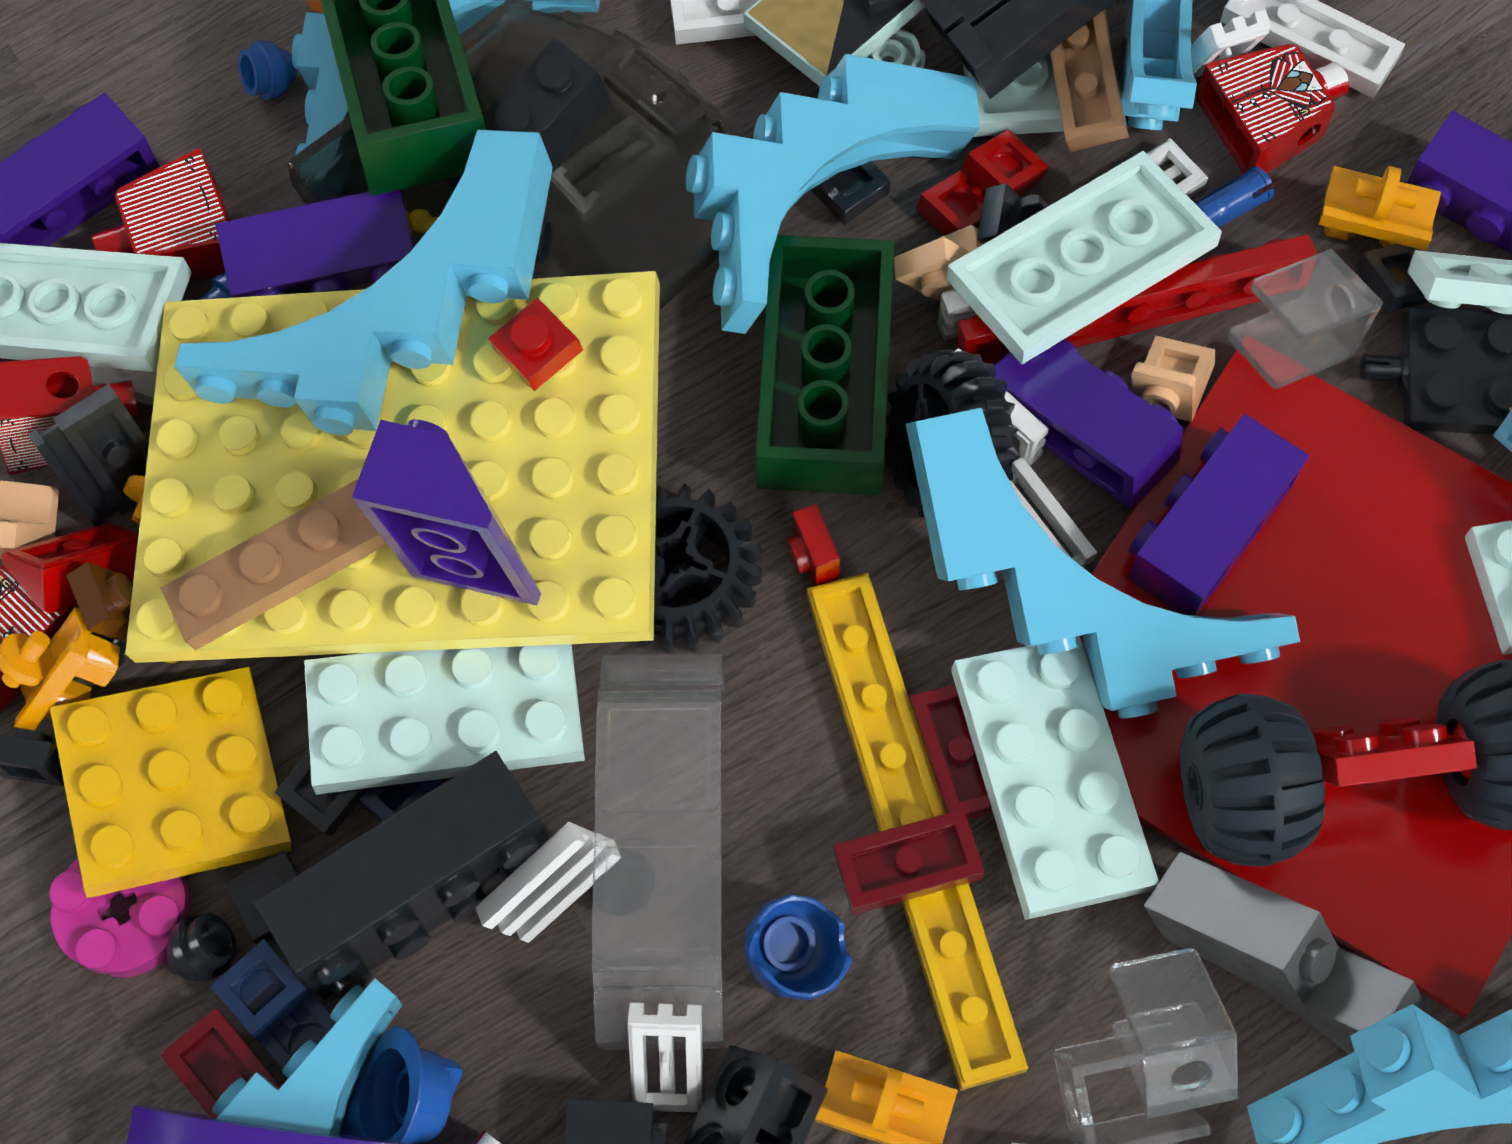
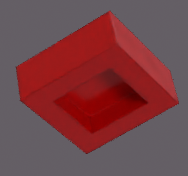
M538 297L488 338L494 351L533 391L538 389L583 351L579 339Z
M817 504L793 512V536L786 538L785 541L796 572L798 574L808 572L814 587L839 580L840 557Z

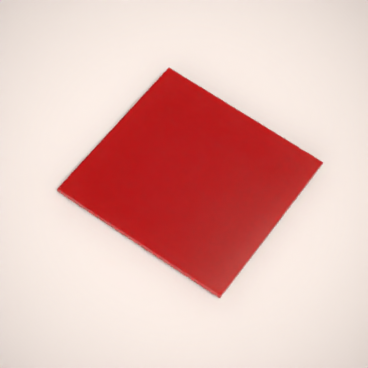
M1244 338L1197 410L1193 421L1188 424L1183 432L1180 460L1135 506L1091 575L1142 603L1176 612L1127 579L1136 557L1128 552L1129 547L1149 520L1159 525L1171 509L1165 506L1164 503L1179 479L1185 473L1195 478L1206 463L1200 460L1199 457L1215 432L1222 427L1230 433L1245 413L1310 456L1293 487L1196 616L1226 618L1269 612L1294 615L1300 642L1279 646L1280 657L1264 662L1241 664L1239 655L1216 660L1217 670L1201 676L1177 678L1176 670H1172L1177 697L1157 701L1158 711L1148 715L1119 718L1117 710L1111 711L1103 707L1140 822L1214 867L1320 912L1337 942L1377 965L1414 980L1421 993L1462 1018H1466L1469 1016L1512 935V830L1492 828L1474 821L1464 814L1451 797L1442 773L1343 787L1324 782V818L1318 836L1309 846L1294 857L1273 865L1261 867L1236 865L1217 858L1206 851L1194 832L1183 794L1180 747L1185 726L1192 716L1207 705L1236 694L1264 695L1293 706L1301 713L1311 732L1325 727L1351 726L1354 727V734L1379 732V721L1394 718H1419L1420 725L1435 724L1442 694L1454 680L1466 671L1492 661H1512V653L1502 655L1464 538L1472 527L1512 521V483ZM1081 635L1080 638L1084 647L1083 638Z

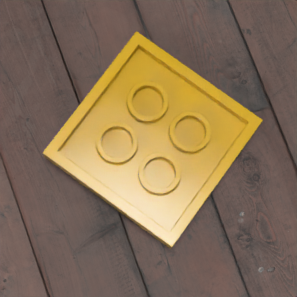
M250 667L50 707L86 898L265 858L283 850L291 852V840L281 798L274 793L278 785Z

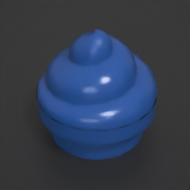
M272 41L253 42L249 49H243L239 53L238 69L240 79L245 91L250 96L260 95L265 100L278 98L279 95H283L287 91L290 82L298 75V69H295L293 66L292 55Z

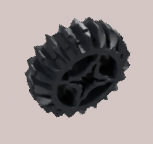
M954 350L933 351V354H922L920 359L908 361L906 372L897 374L895 381L897 391L888 395L891 413L886 416V423L889 426V437L885 440V443L889 445L891 454L887 465L895 469L896 478L894 485L896 489L904 490L906 505L916 507L919 516L925 517L906 424L982 408L997 459L1009 481H1012L1013 472L1009 466L1010 461L1019 456L1013 447V434L1019 429L1012 426L1011 413L1015 408V404L1006 401L1007 383L1004 380L996 379L994 364L983 363L980 354H969L966 351L954 352Z
M685 483L679 489L678 497L667 498V491L662 486L658 485L656 488L655 536L675 531L668 537L655 538L654 637H661L662 650L668 654L675 647V639L686 638L688 649L695 653L699 649L698 635L706 633L711 640L719 644L723 639L721 622L739 628L743 623V613L739 607H754L757 598L756 591L752 587L762 583V568L755 564L761 559V547L756 541H749L752 537V525L748 519L735 521L737 510L731 501L715 509V494L712 493L710 488L701 495L698 501L693 500L691 488ZM703 537L712 541L723 552L729 563L727 573L714 569L713 561L701 556V540ZM686 558L688 569L683 571L679 566V573H670L667 579L665 567L670 565L674 570V563H683ZM688 598L702 599L695 604L676 607L680 602ZM637 641V643L641 645L643 648H645L652 642Z

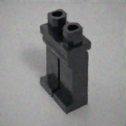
M919 0L934 29L956 57L961 60L970 75L976 78V82L989 99L997 95L1101 13L1113 1Z

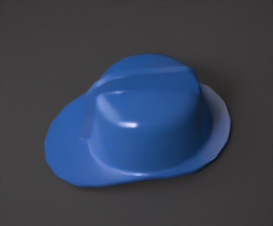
M392 1027L384 1032L375 1046L370 1059L361 1071L347 1102L340 1136L351 1135L406 1144H423L435 1138L446 1124L450 1112L451 1098L462 1077L460 1065L454 1060L441 1057L436 1052L419 1048L415 1037L407 1028Z

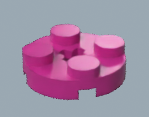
M78 858L69 866L67 871L55 878L49 893L52 902L50 913L51 926L59 947L77 964L95 973L108 974L111 977L128 978L154 969L167 959L166 948L169 932L177 922L190 915L192 906L191 892L185 876L86 898ZM122 894L127 898L136 895L137 903L129 908L131 919L128 922L121 924L114 917L106 919V910L111 906L110 901L115 896Z

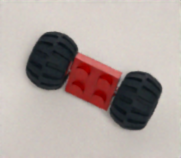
M1492 661L1468 670L1454 680L1442 694L1435 724L1420 725L1419 718L1387 719L1378 722L1379 732L1354 734V727L1351 726L1325 727L1311 732L1309 725L1297 709L1287 703L1264 695L1236 694L1207 705L1192 716L1186 724L1180 747L1183 794L1189 819L1198 840L1206 851L1217 858L1233 864L1257 867L1273 865L1294 857L1309 846L1318 836L1325 811L1324 782L1343 787L1442 773L1444 782L1448 786L1451 797L1464 814L1472 820L1492 828L1512 830V661Z

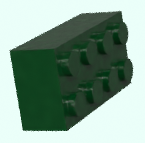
M321 0L370 196L462 176L477 130H485V125L449 0Z
M777 235L769 262L756 444L757 489L881 495L885 453L894 240Z

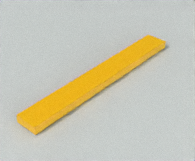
M868 572L807 588L809 606L879 831L946 814ZM969 883L903 901L902 905L960 1091L1026 1072L1028 1065Z

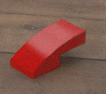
M1008 129L969 152L960 171L921 193L916 210L943 236L970 225L979 229L986 188L1007 183L1022 197L1046 174L1049 166Z

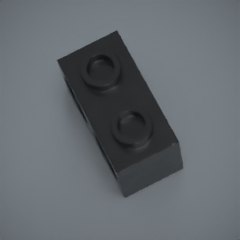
M730 1045L684 1144H804L828 1088L779 1058Z

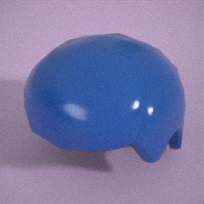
M789 893L761 905L745 931L744 951L749 970L753 978L776 997L806 1001L831 992L837 988L852 963V956L848 953L845 945L844 922L833 911L828 910L823 903L811 896Z

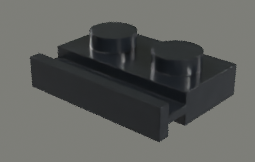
M109 384L54 417L53 419L56 424L40 434L36 429L28 434L36 448L94 527L103 525V520L117 511L123 515L137 506L138 503L130 499L123 489L129 476H145L149 442Z

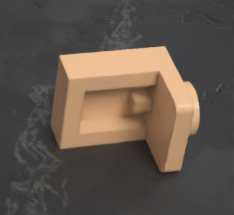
M970 225L895 256V279L921 292L926 297L940 301L943 292L954 289L947 281L948 265L983 245L977 239L979 229Z
M1155 336L1145 363L1137 362L1132 371V392L1150 405L1158 404L1163 406L1175 418L1192 422L1215 365V349Z
M0 481V559H2V554L8 550L55 538L59 499L57 487Z

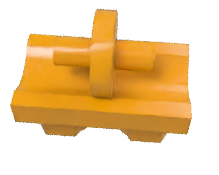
M1334 166L1329 177L1318 225L1324 226L1326 236L1345 241L1359 234L1379 239V243L1383 247L1400 244L1426 251L1431 242L1433 222L1441 192L1399 182L1401 168L1387 166L1383 177H1378Z
M75 607L51 641L45 633L34 631L31 635L22 633L11 634L1 642L0 670L3 672L2 681L12 688H17L21 684L20 690L26 700L25 706L15 718L14 727L35 731L45 717L52 720L50 707L90 699L92 687L74 681L73 678L75 676L101 687H106L115 675L118 668L120 647L91 634V631L87 629L79 608Z
M836 1050L825 1085L828 1091L814 1122L881 1144H942L958 1090Z

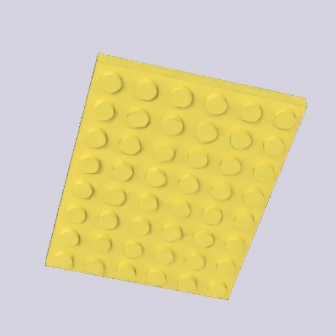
M656 271L535 278L531 282L528 300L506 299L501 303H486L466 296L453 365L430 363V366L427 368L413 369L391 361L378 425L380 420L407 425L409 420L419 419L438 425L449 434L451 441L466 462L477 483L483 489L485 496L500 518L539 588L541 596L537 606L412 577L390 547L385 545L197 650H194L185 642L160 587L359 479L376 431L353 429V432L349 435H333L323 432L314 427L297 402L292 407L282 408L268 405L258 399L234 398L233 402L226 404L204 400L196 395L192 387L174 367L180 343L231 342L278 332L327 313L365 289L165 302L125 655L135 663L654 641L660 283ZM538 297L579 339L583 351L538 389L533 391L494 351L488 338Z

